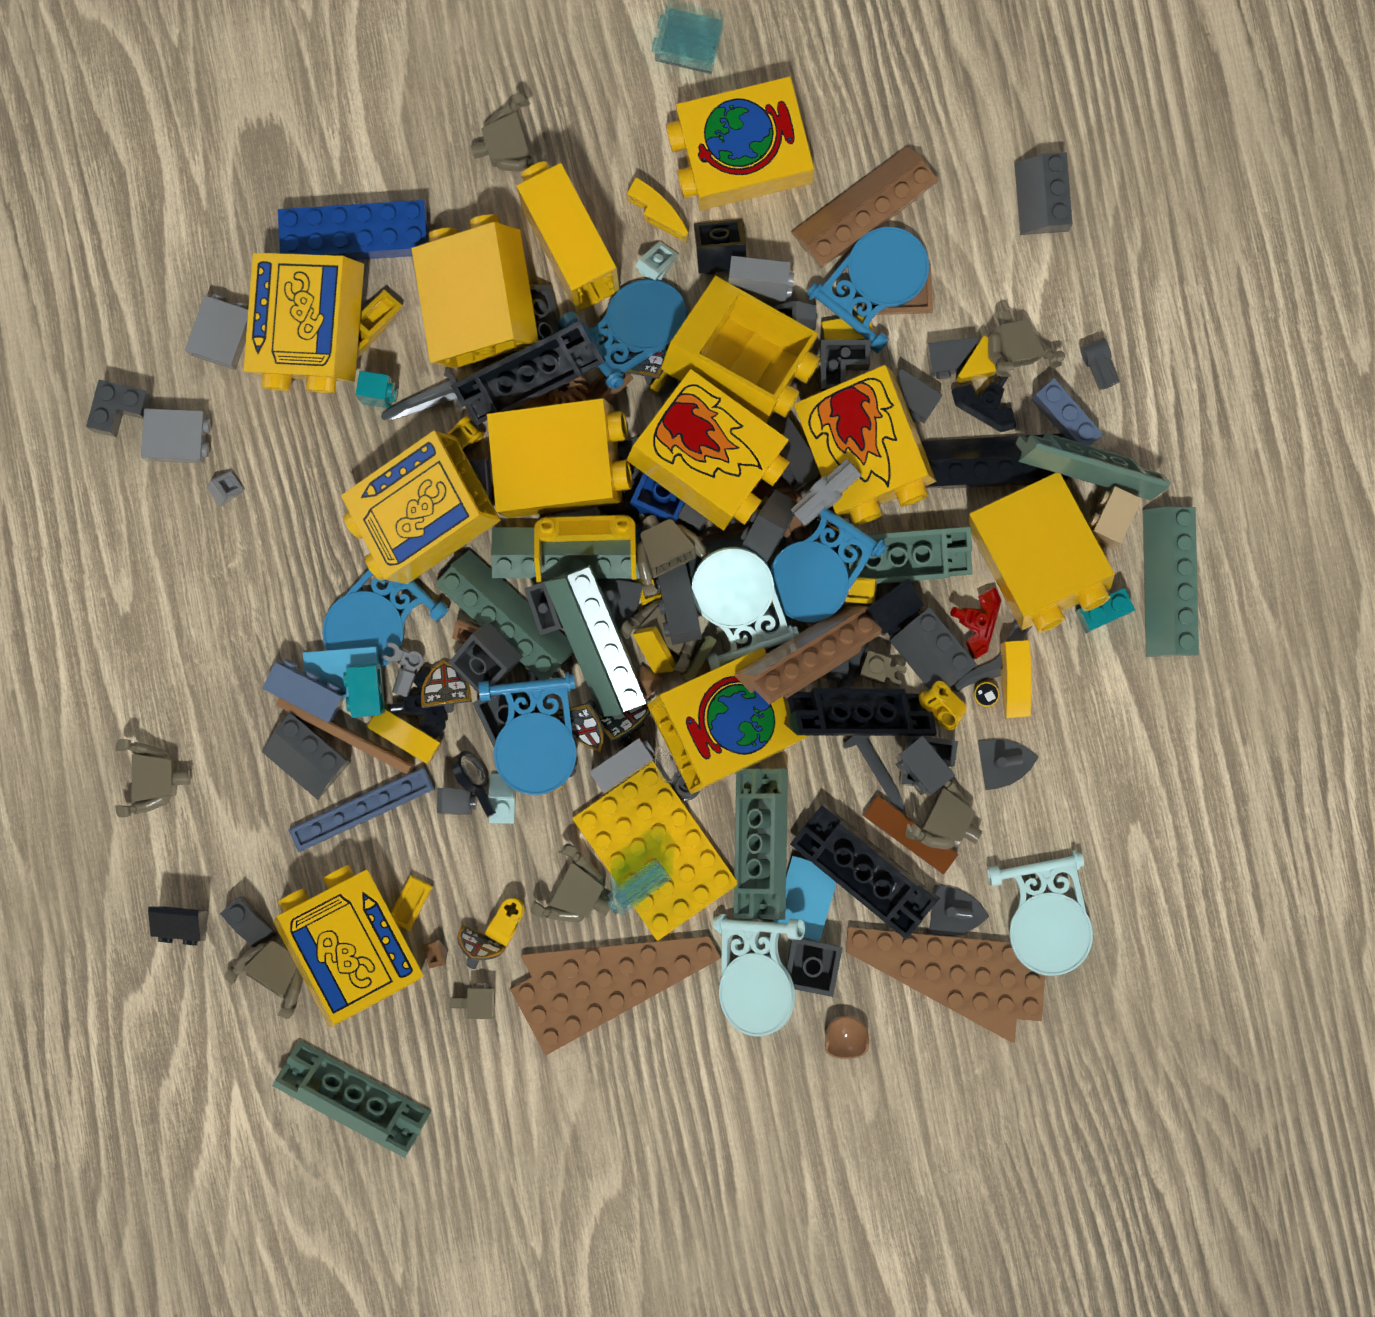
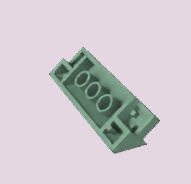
M1045 433L1043 438L1030 435L1029 438L1019 435L1016 445L1022 451L1019 460L1021 463L1110 489L1116 486L1147 500L1154 499L1169 488L1171 484L1163 474L1141 468L1133 458L1049 433Z
M1167 506L1144 509L1143 550L1146 657L1198 656L1196 507Z
M971 526L867 534L878 542L884 539V543L888 546L880 558L877 556L870 557L858 577L877 578V584L904 582L908 578L910 581L973 575ZM838 537L827 538V540L830 542H834L838 539ZM852 544L847 546L845 554L848 557H853V553L849 552V549L856 548L859 552V557L853 563H846L849 576L852 575L862 558L860 547ZM838 545L837 547H832V548L835 549V550L838 552V549H839V546H840V545Z
M534 527L492 528V578H536ZM635 527L636 546L641 542V527ZM630 540L542 542L541 578H553L589 565L595 578H632ZM636 556V575L637 578H640Z
M470 550L454 561L451 567L435 583L443 593L481 627L489 622L523 656L520 662L540 680L550 679L574 654L568 638L559 630L539 635L529 603L504 580L492 578V570Z
M586 566L571 573L566 572L544 581L600 716L623 715L625 711L646 704L645 696L637 679V673L591 566Z
M744 769L736 773L734 877L737 880V886L734 887L735 919L785 920L788 769Z
M302 1041L298 1042L273 1083V1087L406 1158L410 1149L415 1144L431 1114V1111Z

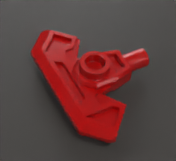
M995 587L989 588L978 596L981 609L953 607L950 612L952 617L959 619V623L974 632L966 640L970 655L974 659L981 657L989 649L1001 605V599Z

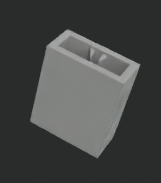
M731 256L728 283L765 304L774 306L786 303V299H791L794 272H790L791 262Z
M213 294L212 297L204 295L185 351L191 356L236 370L246 343L248 306L236 302L235 305L227 303V299L219 295Z
M144 409L141 458L151 462L205 464V457L209 456V443L206 442V436L211 430L210 418L203 411Z
M637 739L589 773L601 791L607 794L654 761L652 756L655 752L647 740L642 743L640 739Z

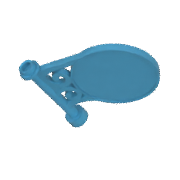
M896 227L874 229L857 241L849 256L824 285L814 283L808 290L807 295L810 296L809 300L812 301L816 298L863 337L870 340L872 343L870 349L878 354L890 338L883 333L875 334L869 329V324L882 310L904 305L921 292L929 273L927 252L922 243L906 230ZM848 267L850 281H840L836 291L838 295L843 296L845 291L841 288L845 286L850 290V294L843 298L837 297L832 292V286ZM856 292L861 296L854 298ZM858 303H864L867 307L866 311H862L861 306L857 309L858 316L866 317L864 323L852 315V310Z
M639 280L624 286L611 299L607 313L601 322L589 329L595 335L596 343L602 344L599 345V348L606 361L598 367L607 377L605 382L607 387L612 389L619 388L624 383L623 374L656 352L668 348L671 340L686 320L687 309L684 299L669 284L658 280ZM567 312L559 319L558 325L563 329L579 321V318L574 312ZM603 335L608 337L605 343L603 337H601ZM621 351L624 354L622 356H619L618 353L615 352ZM629 351L640 353L626 362L629 359ZM614 353V359L617 363L623 364L613 363V361L611 360L612 354Z
M824 509L819 514L821 521L814 534L804 541L796 542L783 549L774 559L770 568L774 589L783 613L801 622H818L835 614L844 604L849 590L870 557L877 556L880 558L888 546L884 543L885 540L876 541L830 509ZM828 521L839 528L838 539L834 542H830L826 538L827 533H830L831 538L836 535V531L833 528H826ZM820 536L821 542L815 541ZM852 544L860 547L862 558L852 575L849 576L846 563H853L859 557V552L856 548L849 549V552L853 553V557H848L845 554L847 546ZM838 545H840V546H839V549H838V552H837L835 549L832 548V547H837Z
M368 570L348 593L337 600L327 612L323 623V641L326 650L378 646L379 663L381 668H383L390 662L384 660L381 656H391L393 654V649L386 646V642L394 643L401 649L404 639L405 622L414 608L424 604L431 610L429 616L435 622L440 621L450 608L443 601L439 604L435 602L414 581L408 584L389 581L387 588L380 590L377 587L378 582L385 585L386 580L380 581L374 578L371 582V588L374 593L359 591L373 576L370 570ZM404 589H408L417 597V599L411 602L408 595L402 594L400 599H405V602L402 605L396 602V596ZM390 594V601L383 596ZM397 609H400V610L404 609V611L402 612V615H400V613H399V611H398Z
M565 672V678L489 686V681L478 682L481 702L491 701V696L503 694L506 697L508 719L495 742L494 762L503 781L518 792L528 795L550 793L562 786L574 769L576 745L572 736L568 692H571V689H575L574 674ZM526 692L530 697V706L527 709H521L519 703L522 702L525 705L526 699L518 697L514 701L511 693ZM554 693L561 697L565 724L551 716V714L556 713L558 710V701L552 697L548 698L547 703H553L554 706L551 709H546L543 706L545 696ZM536 704L541 713L532 712L535 709ZM515 711L521 714L514 718Z

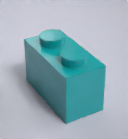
M359 371L355 395L361 404L390 409L392 402H396L398 388H395V384L390 376Z
M1123 588L1110 594V599L1101 606L1086 612L1080 608L1075 612L1085 633H1088L1135 611V608L1126 589Z
M380 663L347 667L346 672L343 673L344 686L348 687L349 697H346V709L348 712H351V718L378 716L385 713Z

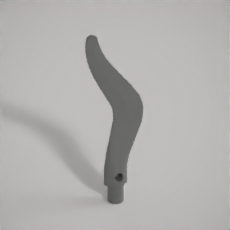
M1016 621L1006 642L1023 641L1031 627L1021 630ZM1001 653L995 660L964 675L956 683L954 690L959 692L970 684L1001 676L1000 669H1003Z

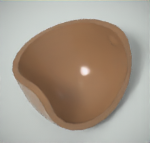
M840 1016L829 1024L825 1036V1051L828 1055L840 1059H853L866 1054L869 1048V1034L867 1028L860 1020L851 1016Z

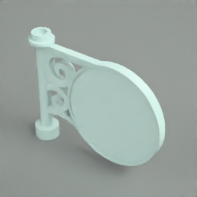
M727 547L712 552L700 562L692 579L694 603L703 617L711 623L718 625L726 633L731 646L730 652L718 656L715 651L707 656L711 670L717 669L723 664L732 662L762 647L766 650L784 644L799 634L797 626L791 627V625H787L774 589L772 573L765 561L756 553L740 547ZM773 601L780 624L776 631L766 632L761 628L763 621H770V624L765 625L766 630H772L775 627L774 617L770 614H764ZM755 622V629L750 624ZM743 630L748 631L752 636L750 645L737 649L736 642L744 644L748 640L746 634H743L741 638L739 633Z
M1073 850L1072 856L1023 866L999 870L998 865L987 867L991 887L1002 885L1003 879L1014 878L1016 880L1020 901L1010 924V944L1017 959L1026 968L1037 974L1045 976L1066 974L1076 969L1085 960L1091 949L1093 930L1086 913L1077 870L1084 866V859L1082 853L1076 852V850ZM1058 873H1066L1070 876L1077 902L1068 896L1062 895L1069 889L1070 883L1067 878L1059 877L1056 880L1057 883L1062 882L1064 884L1063 888L1060 889L1054 886L1053 880ZM1036 874L1040 880L1039 890L1033 891L1030 888V884L1033 886L1037 885L1035 879L1030 878L1024 883L1021 876ZM1046 886L1052 893H1043L1046 890ZM1026 893L1033 897L1026 900Z
M726 914L716 916L713 920V929L722 934V970L719 999L723 1013L732 1026L744 1034L765 1036L777 1032L790 1019L795 1004L794 984L789 972L779 958L778 939L780 933L787 934L789 939L801 940L805 933L804 921L801 919H790L788 924L731 920L728 919ZM760 932L771 933L770 938L765 936L759 939L760 945L765 944V948L761 949L758 945V936ZM734 935H739L740 937H742V939H734L731 942V938ZM730 942H731V951H732L735 955H738V956H739V957H737L736 959H734L731 963H730ZM744 943L743 950L739 949L738 944Z

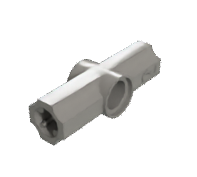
M846 459L830 475L824 476L811 487L810 493L797 503L791 511L805 526L808 525L824 509L832 507L843 496L842 493L862 475Z

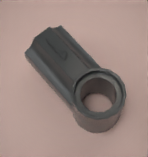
M1105 338L1080 346L1083 361L1087 367H1090L1099 390L1107 389L1120 382L1111 361L1110 347Z

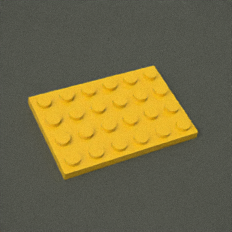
M654 761L572 818L657 941L737 886V880Z

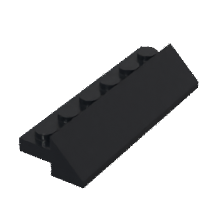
M579 320L451 384V387L462 407L466 406L477 426L487 421V414L511 411L582 376L584 372L605 363L606 359L594 339L595 335Z
M1062 433L1052 434L1064 438ZM1045 434L1034 435V436L1043 438ZM1019 436L921 441L937 481L925 486V488L954 489L1028 485L1040 481L1055 472L1019 462L1022 451L1016 445ZM1062 475L1064 481H1067L1068 476Z
M813 688L811 692H796L787 699L783 696L787 714V721L784 724L796 735H937L933 712L926 711L920 705L919 694L906 693L905 689Z
M824 803L790 843L792 847L906 940L940 899Z

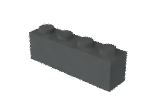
M773 412L767 424L789 440L780 453L782 457L790 462L782 473V477L792 489V492L795 493L816 481L821 474L807 441L796 429L794 421L788 415L783 417Z
M686 563L657 578H653L654 586L657 592H661L662 600H658L660 614H666L667 622H663L665 636L671 637L672 645L702 639Z

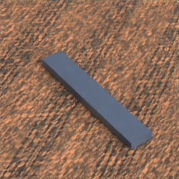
M422 767L289 829V833L298 852H302L435 789L425 767Z

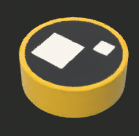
M981 683L974 690V700L981 707H991L999 699V690L993 683Z

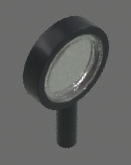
M469 751L460 752L451 761L453 774L465 790L476 794L487 818L496 814V811L484 790L488 782L486 770L482 762Z

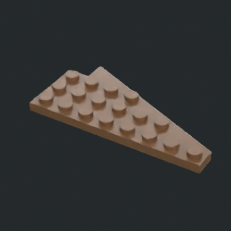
M848 927L846 952L1010 1042L1015 1043L1017 1019L1042 1021L1045 975L1037 974L1026 968L1015 956L1010 942L912 933L906 940L895 931Z
M709 936L524 954L521 958L531 978L510 990L544 1054L548 1055L716 962L721 957Z

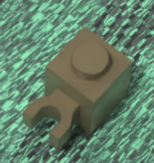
M868 651L859 677L879 684H883L885 678H888L894 685L901 686L902 681L897 680L894 674L897 671L905 673L907 668L903 666L892 667L890 666L892 658Z
M474 983V987L468 988L467 998H450V1008H467V1019L494 1018L495 988H489V983Z

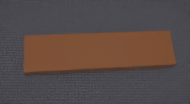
M879 796L875 798L863 815L943 875L958 856L952 849L928 847L917 840L907 838L905 835L907 825L909 824L912 827L913 824H917Z

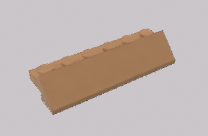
M907 146L791 233L805 252L808 251L822 269L836 257H841L853 248L857 241L865 234L880 228L915 202L921 194L935 185L938 179L923 161L924 157Z
M845 605L832 616L819 621L735 673V677L750 693L757 691L770 705L782 696L787 699L858 654L863 645L880 635L882 629L865 613L866 606Z

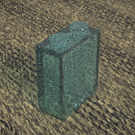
M666 7L665 15H660L657 29L661 30L659 38L655 37L652 45V52H655V61L712 74L723 31V20Z
M655 859L607 896L610 900L606 903L615 915L620 912L623 916L672 879L660 862Z

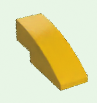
M635 178L626 194L627 201L645 210L643 213L644 221L687 243L689 239L688 231L673 207L652 187Z
M385 290L360 312L357 359L379 337L402 309L403 305Z
M1030 640L1001 643L1003 669L1000 670L1005 719L1030 717L1032 695Z
M386 709L382 715L373 716L367 728L430 765L442 743Z

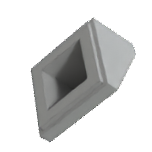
M231 470L212 479L207 486V489L219 506L225 505L244 492V488Z

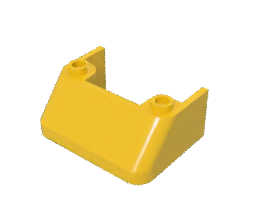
M625 514L547 516L541 518L534 526L536 582H541L542 542L630 540L632 580H637L636 529L634 519Z

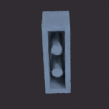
M1055 378L1033 397L1032 401L1066 439L1091 446L1103 435Z
M291 660L276 661L262 689L328 723L333 721L346 696V693L341 691L342 687L333 682H328L327 684L319 680L320 676L312 671L306 670L304 672L298 669V665Z

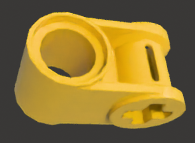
M469 416L461 419L447 433V435L457 438L464 453L475 446L485 435L483 431L479 432L470 422L471 418Z
M942 681L935 682L930 690L919 694L920 705L926 711H932L934 719L944 729H955L967 712L965 703Z
M516 897L505 900L490 922L485 936L507 947L525 912L523 901ZM517 904L516 910H518V913L510 915V909L507 908V905Z

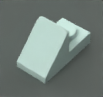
M659 241L638 260L635 267L648 280L661 281L679 254Z
M491 774L488 798H490L496 814L489 817V823L515 824V790L508 786L499 774Z

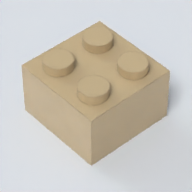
M1116 486L1111 491L1106 490L1096 508L1100 509L1099 512L1095 513L1094 517L1092 516L1088 522L1097 542L1111 550L1117 548L1122 543L1142 499Z

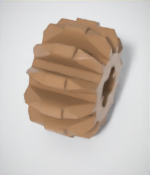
M580 376L548 392V399L552 405L587 401L585 395L590 393L587 387L588 383L583 376Z

